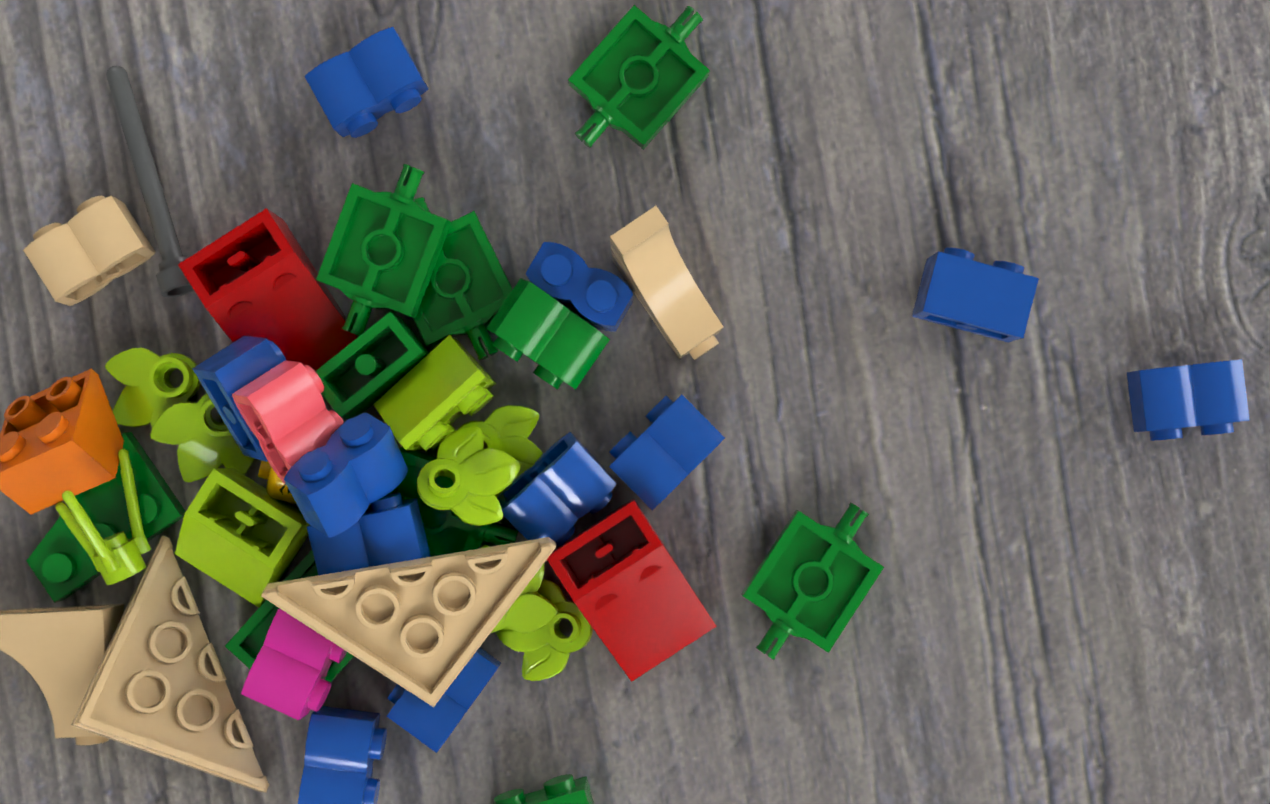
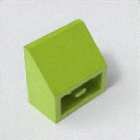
M449 335L373 405L385 423L390 426L393 435L405 450L426 451L431 448L434 451L439 448V444L447 435L456 431L451 424L462 414L475 415L494 397L489 390L497 382L456 338Z
M213 468L184 514L175 554L255 606L260 607L266 601V599L261 597L264 588L269 583L280 581L309 536L307 526L310 524L305 521L299 509L288 502L270 497L266 488L236 469Z

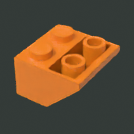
M92 368L73 377H63L57 380L51 387L30 397L21 396L6 409L4 413L5 420L0 433V491L30 515L64 501L62 498L64 491L69 490L74 495H78L116 478L119 465L118 452L123 448L124 440L100 377Z

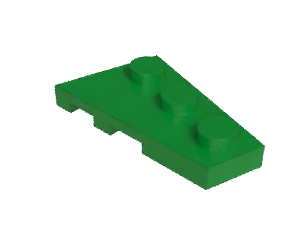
M124 432L122 434L124 440L122 449H126L129 452L143 530L149 542L182 519L186 511L133 433ZM120 463L115 479L75 496L103 539L124 531L127 539L132 538ZM61 516L26 560L54 603L65 600L101 575L100 572H97L90 556Z

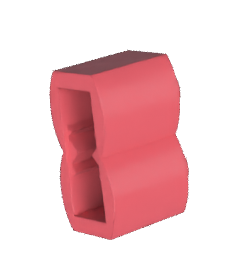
M286 360L232 394L233 400L243 419L258 439L269 464L284 484H286L284 478L290 468L304 454L325 446L331 435L344 423L343 419L335 411L327 410L321 395L324 392V385L315 370L308 365L304 366L301 362Z

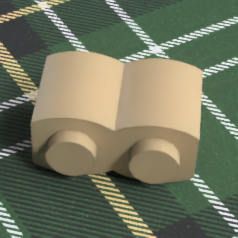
M95 196L84 201L77 208L78 214L70 219L68 223L63 225L61 223H52L42 227L33 235L34 241L23 250L55 302L68 306L77 304L103 289L113 279L143 264L156 253L125 203L113 196L106 198L104 196Z

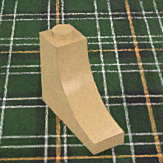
M654 206L611 235L610 243L613 263L677 357L681 359L690 353L692 358L696 360L717 346L719 342L715 335L724 326L687 269L672 239L669 223L658 207Z
M124 604L0 610V650L20 663L39 685L51 711L55 738L75 737L76 745H94L109 741V738L80 729L71 724L124 613Z

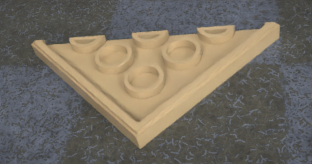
M162 535L153 549L146 564L147 567L137 583L71 725L250 789L267 792L269 783L266 776H263L252 749L254 747L240 711L236 709L225 682L227 680L213 644L209 642L198 615L200 612L186 577H183L173 553L171 540Z
M546 537L269 583L264 588L261 597L434 707L557 546L555 541Z

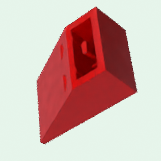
M267 208L178 264L206 310L232 342L243 336L267 338L279 347L286 361L301 362L304 366L308 365L316 371L358 337V335L342 329L346 316L326 285L316 280L317 271L285 221Z
M634 498L556 548L547 559L573 602L631 682L717 627Z

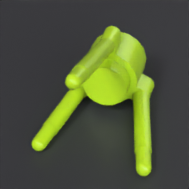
M126 449L119 450L118 457L132 533L131 539H127L124 531L103 539L73 492L69 490L62 493L65 503L58 502L55 506L56 511L65 521V524L90 556L97 572L101 573L106 585H112L125 580L145 569L147 566L141 555L151 550L143 530L133 469L131 468L129 452Z

